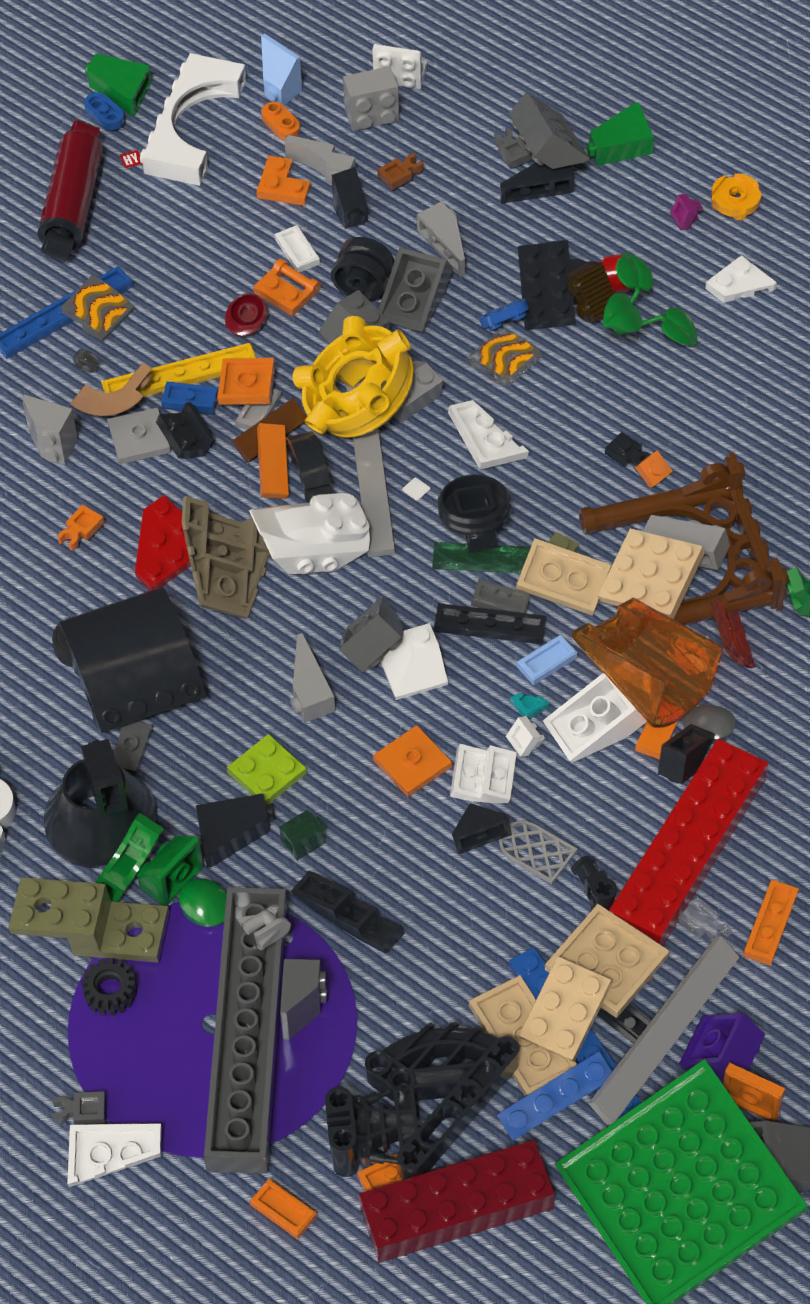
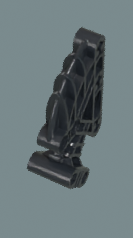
M454 1021L443 1028H434L435 1025L429 1023L419 1032L399 1039L383 1051L376 1050L368 1054L365 1059L366 1079L380 1093L374 1092L364 1097L356 1095L352 1099L351 1092L348 1089L334 1087L325 1096L328 1137L334 1172L341 1177H350L357 1173L360 1164L367 1165L370 1162L384 1164L386 1162L397 1164L398 1173L402 1180L428 1173L517 1070L520 1062L518 1042L510 1036L498 1038L485 1033V1028L482 1026H478L475 1029L459 1028V1024ZM448 1057L441 1066L429 1067L436 1058ZM465 1058L477 1061L461 1064ZM376 1067L385 1068L381 1072L373 1071V1069ZM402 1083L409 1085L404 1089H399L396 1087L398 1084ZM383 1097L389 1098L394 1102L395 1110L383 1109V1104L379 1099ZM444 1098L418 1128L415 1101ZM378 1102L379 1108L368 1107ZM447 1118L456 1119L438 1141L433 1144L425 1143L427 1138L443 1120ZM399 1141L400 1150L397 1158L386 1156L384 1153L388 1152L387 1145ZM383 1147L384 1153L374 1152L373 1150Z

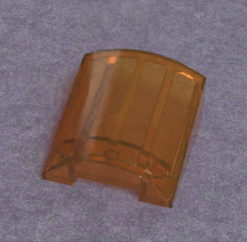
M634 597L618 605L615 616L597 626L586 623L574 630L571 635L573 641L610 679L646 721L655 728H663L674 724L691 712L711 691L723 653L721 645Z

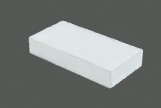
M298 225L275 234L276 242L296 271L302 272L320 264V258Z

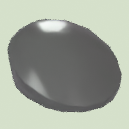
M699 705L685 714L683 728L693 724L715 733L712 742L714 744L717 739L729 740L735 728L736 720L729 710L721 706Z

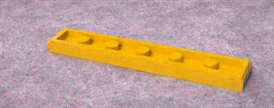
M251 343L157 366L151 368L148 373L151 379L143 389L137 387L135 390L145 397L164 392L167 381L195 384L215 379L221 375L223 358H256ZM134 373L101 381L104 393L115 392L121 389Z

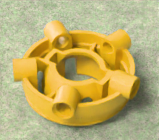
M358 316L347 317L343 321L342 335L330 343L319 354L312 365L297 366L293 371V382L297 388L302 389V403L304 410L308 414L304 421L305 424L319 434H324L328 431L335 436L346 438L365 435L385 424L404 403L413 381V362L407 352L411 349V346L403 332L399 329L391 332L380 326H366V321ZM340 378L347 386L354 388L365 378L359 386L345 393H341L335 385ZM383 381H385L386 384L383 387V389H381V384Z

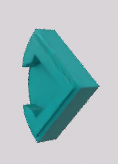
M520 693L510 697V703L522 717L527 716L529 720L549 709V702L541 696L535 697Z

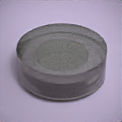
M79 349L73 357L74 364L79 369L88 373L95 372L100 364L99 359L87 350Z

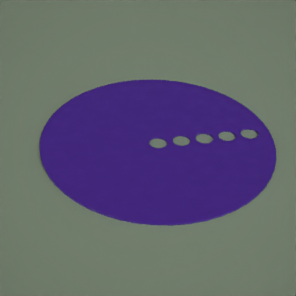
M180 902L167 905L170 913L159 963L121 960L124 966L128 964L131 972L133 971L137 987L136 999L132 1000L133 1005L130 1008L126 1005L124 1006L125 1012L120 1014L119 1009L115 1010L116 1016H110L109 1011H106V1015L102 1016L99 1009L96 1013L93 1012L91 1006L88 1007L84 998L82 978L85 979L83 973L74 993L69 1012L68 1048L72 1067L83 1092L104 1091L105 1119L110 1124H161V1152L185 1157L204 1158L214 1034L205 1032L201 1025L205 1017L216 1015L224 923L212 927L197 925L183 914ZM288 913L286 919L291 924L289 931L292 933L293 939L289 945L284 947L283 968L284 959L320 960L321 971H326L327 1003H321V1014L290 1040H283L281 1014L279 1011L270 1145L304 1126L325 1106L327 1092L334 1087H339L346 1074L354 1052L357 1035L356 1002L350 980L343 965L322 937L298 918ZM138 927L132 928L128 935L131 937L138 936L143 929ZM94 957L87 966L86 970L91 972L90 965H92L93 963L96 965V967H98V960L101 959L104 960V964H107L108 958ZM106 980L99 985L98 991L104 995H111L119 991L121 984L117 980Z

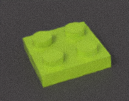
M269 734L227 766V773L251 795L263 793L265 804L273 802L307 774L306 767Z

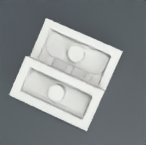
M459 744L456 751L450 797L485 803H509L517 752L491 745L486 751Z

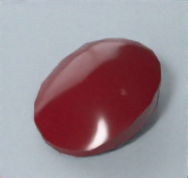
M252 293L238 296L230 303L226 310V328L236 336L247 337L255 334L266 322L268 316L267 305L259 296Z

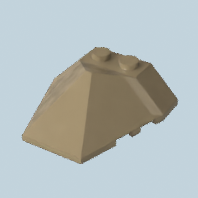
M189 496L183 497L182 526L199 606L243 619L248 618L258 592L257 585L260 577L265 574V564L268 557L271 556L253 518L251 517L243 522H239L208 512L209 502Z

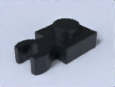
M623 432L605 447V455L624 467L631 463L634 465V469L635 466L650 455L648 452H642V445Z

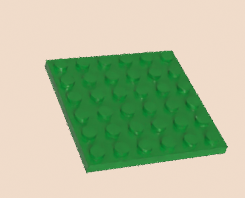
M705 1059L555 1163L562 1177L646 1304H675L809 1210L805 1201Z

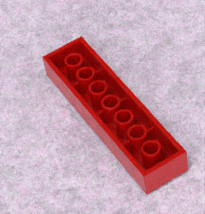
M717 739L609 911L661 946H664L766 781L768 762L721 739Z

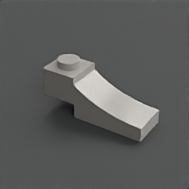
M287 135L285 139L286 158L315 169L326 177V183L332 184V174L353 167L356 169L355 157L335 153V145L291 135Z

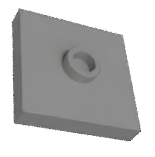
M158 407L107 419L119 465L171 453L168 441L156 424L160 414Z

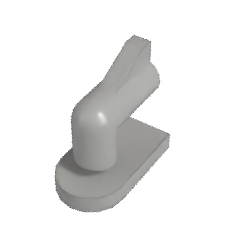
M263 910L256 915L238 919L239 924L248 935L266 925L254 933L257 947L261 951L284 937L291 927L290 922L286 918L280 917L277 919L269 910Z

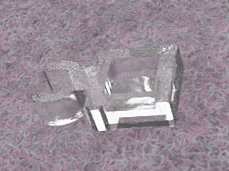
M698 896L677 920L699 939L704 934L708 935L710 943L717 937V933H722L727 938L732 933L729 926L715 922L719 914Z

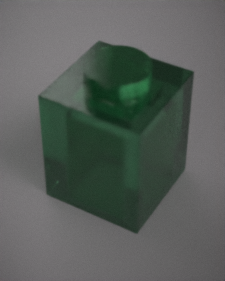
M308 809L279 827L281 842L296 861L325 844V825L318 816L314 818Z

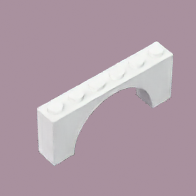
M192 53L189 54L187 61L181 65L179 78L173 82L171 95L166 97L163 113L157 117L156 128L149 134L147 148L141 152L140 162L143 163L144 174L198 186L201 185L208 169L206 151L197 149L184 142L175 132V124L184 111L201 101L219 97L239 99L246 84L245 64Z

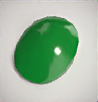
M194 879L188 881L181 888L179 902L183 914L190 921L204 927L218 926L224 923L227 893L217 883L207 879Z

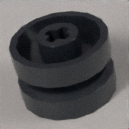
M352 237L347 239L340 249L338 259L331 271V280L334 286L346 296L359 290L369 301L378 299L383 294L387 285V279L390 277L394 265V257L391 251L374 239Z

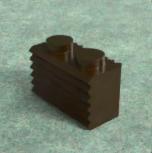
M589 261L567 274L570 281L568 282V289L578 302L576 306L578 315L585 321L595 323L604 318L606 304L614 292L612 291L613 288L603 263Z

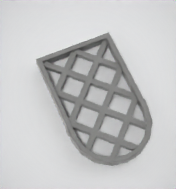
M528 821L510 823L512 835L499 840V847L506 858L551 885L578 852V849ZM523 826L524 832L514 834L513 828ZM527 827H530V828H532V829H534V830H533V831H527ZM539 834L541 842L530 844L529 836ZM543 835L552 840L544 841ZM525 836L527 844L516 846L515 838ZM511 839L513 847L504 848L502 840ZM556 844L557 852L547 853L545 845ZM560 845L564 846L569 850L561 851ZM542 846L543 854L533 856L531 848ZM528 848L529 856L519 858L517 850ZM514 851L515 857L510 855L508 852ZM570 854L567 857V859L563 862L562 855ZM559 856L560 864L550 865L548 857ZM545 858L546 866L536 868L534 860ZM531 861L532 867L525 864L524 862ZM559 868L552 877L551 870ZM547 870L548 876L542 874L540 871Z

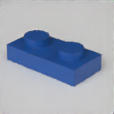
M167 381L161 401L162 408L182 410L186 402H192L197 412L213 414L218 396V387Z

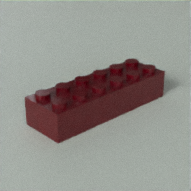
M535 1140L359 1193V1204L377 1261L381 1263L553 1210L555 1194Z

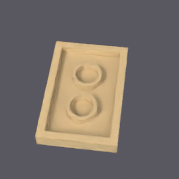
M534 538L516 589L593 616L599 601L598 594L610 571L611 565Z
M557 957L519 1037L574 1063L613 983L612 980L561 957Z

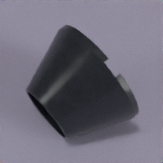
M83 759L68 769L50 796L43 818L45 833L52 848L70 863L86 868H98L100 865H107L139 813L157 824V808L152 793L141 780L118 765L125 789L127 811L100 818L97 808L89 809L79 806L84 800L94 796Z

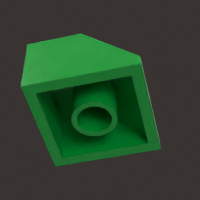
M175 836L169 843H164L159 848L157 855L150 862L144 863L137 874L139 888L162 906L169 905L179 894L181 888L204 869L199 839L195 836Z

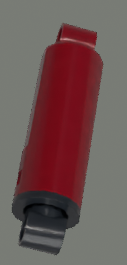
M77 118L73 122L70 131L64 133L59 142L37 232L39 240L43 243L41 253L66 262L71 250L81 245L103 150L102 144L98 139L100 128Z

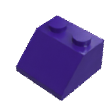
M744 1013L702 1016L679 1065L683 1069L689 1070L705 1059L723 1084L725 1070L729 1063L747 1071L749 1070L755 1055L760 1049L765 1033Z

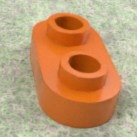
M269 102L262 107V121L278 138L285 140L287 135L299 136L300 123L283 104Z

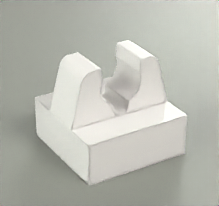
M527 716L518 717L506 735L520 757L529 756L531 751L539 747L545 739L544 735H540L537 732L536 724L531 723Z

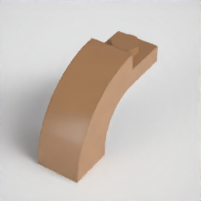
M142 363L128 382L115 392H99L85 384L69 406L80 413L95 417H108L120 414L141 400L143 395L135 389L137 387L143 389L151 379V376L148 375L151 368Z

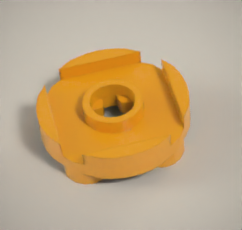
M740 173L734 174V177L726 178L727 175H724L714 182L711 192V206L713 209L736 220H744L747 218V215L752 214L758 209L761 203V192L759 184L755 179ZM737 193H738V194H741L740 197H733V196H732V195H736Z

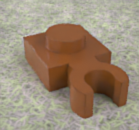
M412 153L403 162L397 158L378 168V177L391 190H394L412 180V174L422 172L424 169L423 162L420 161L413 164L416 162V154Z

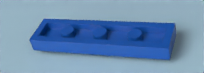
M600 1051L499 1112L496 1116L511 1141L602 1086L612 1071Z

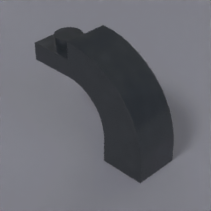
M310 431L285 437L291 463L295 464L306 503H309L313 496L332 494L327 465L314 432Z

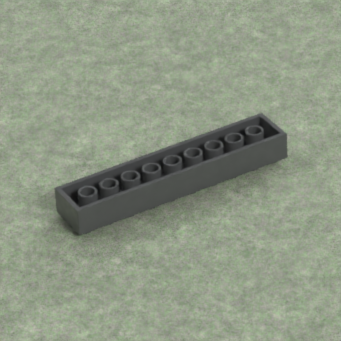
M227 887L204 1150L207 1172L268 1173L285 936L261 951L257 947L254 933L266 925L248 935L239 924L238 919L256 915L263 910L271 911L277 919L280 917L286 918V889Z

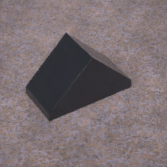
M472 803L468 805L452 833L458 855L512 835L506 814Z

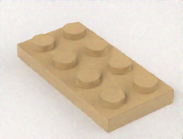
M521 975L469 1000V1007L480 1025L485 1028V1033L498 1038L510 1036L518 1042L520 1062L512 1077L524 1096H527L577 1065V1063H573L519 1037L536 1002L535 997Z

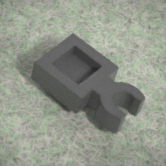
M505 128L506 137H500L497 132L494 133V143L498 146V153L510 169L532 160V153L526 149L522 139L519 137L513 140L511 129Z
M104 1091L74 1093V1101H68L65 1097L53 1098L54 1107L64 1108L62 1112L53 1113L54 1122L62 1123L74 1117L75 1125L105 1124Z

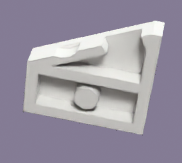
M741 255L706 282L705 289L725 303L740 297L754 296L755 291L768 289L769 292L774 291L777 282Z

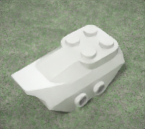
M351 494L316 495L311 498L309 503L249 510L272 559L288 574L335 571L369 551V522L359 502Z

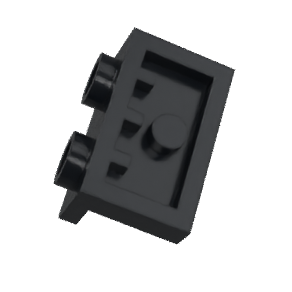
M186 402L181 413L158 415L156 424L178 459L206 455L213 436L192 402Z

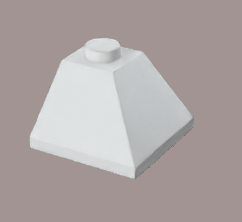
M430 623L404 630L401 637L403 639L402 642L394 650L388 649L382 654L383 658L380 662L395 700L448 685L439 644Z

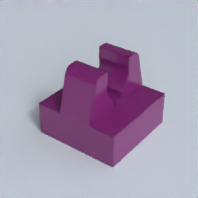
M678 194L670 213L680 230H688L692 222L698 221L699 217L696 213L697 211H702L703 207L699 200L690 199L687 194Z

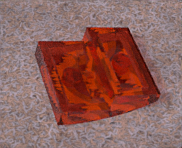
M721 599L710 602L726 652L737 663L750 669L755 668L754 657L738 610L726 612Z

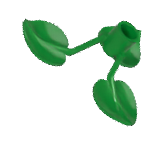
M623 253L616 263V273L625 286L635 288L631 299L621 293L613 294L609 298L604 310L603 327L613 328L617 334L625 336L628 333L637 332L644 325L661 320L663 321L661 324L662 331L670 339L683 345L696 346L698 338L695 325L691 317L679 308L671 307L666 310L665 315L661 314L642 321V316L633 303L638 297L640 289L649 291L652 288L653 275L647 264L640 258L630 253Z

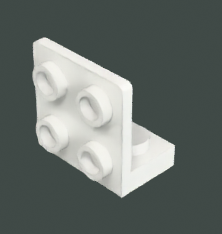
M376 44L373 46V70L391 66L398 86L421 89L427 70V61H421L420 51Z

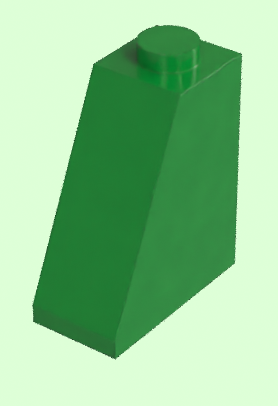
M95 53L92 61L88 62L85 70V75L88 76L89 87L96 92L105 94L131 116L136 115L152 83L150 65Z
M639 102L632 104L590 131L586 150L588 156L593 157L596 166L653 154L654 137Z

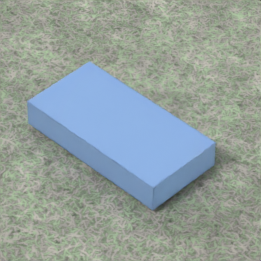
M559 635L517 661V668L534 686L577 659L578 653L562 635Z

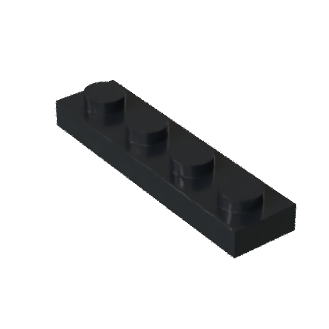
M438 603L434 632L543 644L547 616Z

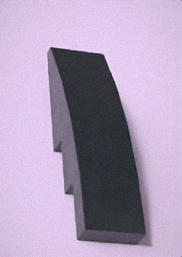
M308 871L291 890L294 896L318 914L385 954L404 934L401 926L380 917L376 908L355 899L351 890L311 871Z

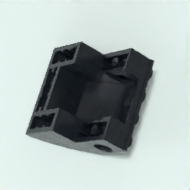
M163 586L58 621L74 672L80 677L95 726L101 733L207 697L188 639L176 610Z

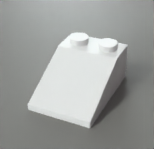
M606 670L543 720L571 763L627 738L649 721L621 680L610 670Z

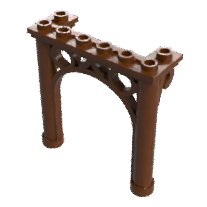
M734 452L729 453V457L724 459V464L713 463L706 466L700 473L701 480L679 489L591 508L590 506L579 508V521L585 535L649 520L651 515L661 517L684 516L705 525H716L726 529L730 543L726 553L728 567L719 585L705 595L682 600L674 620L638 611L618 615L619 630L624 642L635 640L640 635L716 618V612L720 616H726L768 605L771 609L776 608V611H782L783 600L787 597L785 586L789 582L787 570L785 567H781L778 557L773 558L772 562L769 559L767 542L760 537L759 522L757 519L753 520L750 500L748 498L745 499L743 495L742 477H745V468L741 461L738 462ZM706 504L704 511L695 508L696 506ZM721 507L728 512L729 518L718 520L711 516L710 512L714 508ZM735 521L740 531V534H736L730 530V528L734 525ZM747 549L750 559L739 558L740 552ZM741 568L750 570L751 572L746 574L742 581L734 575ZM730 585L735 588L733 590L726 592Z

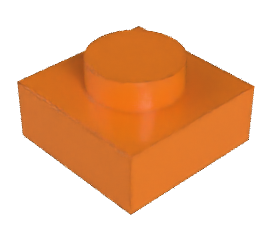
M658 450L651 453L635 466V469L650 488L657 485L673 472Z

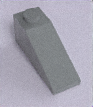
M441 201L417 214V231L443 259L449 262L453 270L460 277L465 276V257L457 216L451 208H448Z
M303 633L297 635L293 677L294 698H291L290 702L295 714L300 713L304 723L335 712V700Z

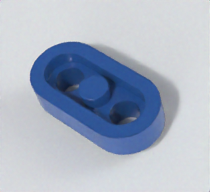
M95 92L85 98L86 113L103 128L116 130L123 126L125 122L123 110L105 94Z
M526 298L483 314L479 317L482 328L488 327L489 330H494L502 326V321L512 318L515 321L527 315L526 311L530 307Z

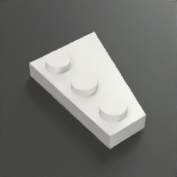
M471 400L449 406L448 414L480 470L528 457L529 451L523 445L519 447L512 440L513 436L510 433L499 429L494 424V419L475 401Z
M161 1124L70 1125L68 1186L72 1187L161 1157Z

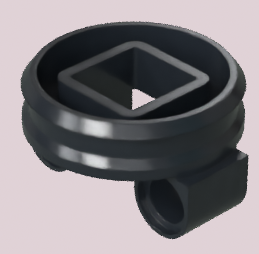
M473 474L458 477L449 482L439 493V518L448 529L465 535L469 553L496 548L495 530L503 526L511 514L510 493L505 485L486 475ZM485 499L487 500L488 507H485Z

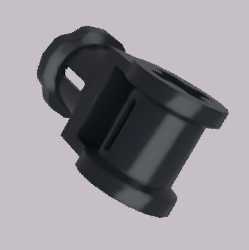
M584 856L578 859L572 865L571 871L584 884V893L590 901L591 910L599 904L609 911L617 894L616 884L611 879H608L604 871L599 872L595 866L596 861L593 856Z

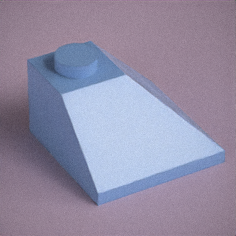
M264 33L261 36L264 93L270 101L285 105L302 92L300 56Z

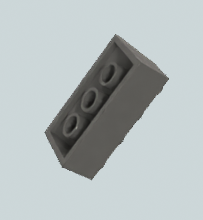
M526 91L509 112V115L513 120L512 126L520 132L518 136L526 142V149L533 154L531 158L539 165L543 166L546 164L552 169L587 162L589 156L564 116Z

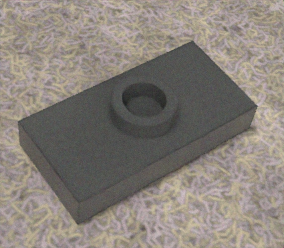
M478 579L471 605L484 609L526 613L531 594Z
M137 721L122 727L113 752L117 764L134 776L138 774L153 730L151 724Z

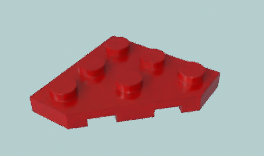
M165 495L143 509L135 576L149 590L164 586L191 567L182 526V512Z

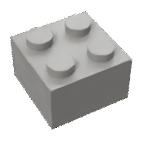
M391 66L343 76L344 107L352 131L399 121L398 85Z

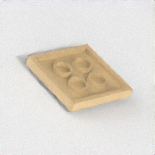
M630 528L598 594V598L603 603L674 620L704 556L705 550L701 545Z
M597 904L547 961L545 970L550 973L557 957H561L611 979L613 983L601 1008L617 1018L667 960L669 950Z

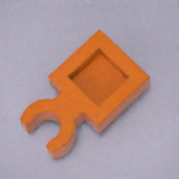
M82 504L66 521L67 529L62 530L58 534V542L62 544L65 540L71 539L68 543L69 549L71 551L75 550L79 546V539L81 537L88 541L104 524L103 516Z

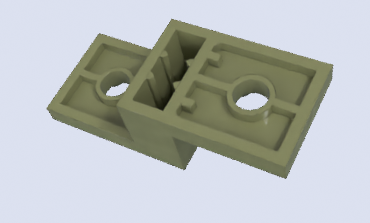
M21 877L8 929L11 934L67 938L74 956L159 963L170 911L168 906L111 902L105 884ZM41 904H51L50 909L46 912L37 911ZM138 927L143 929L138 936L131 937L128 935L132 928Z

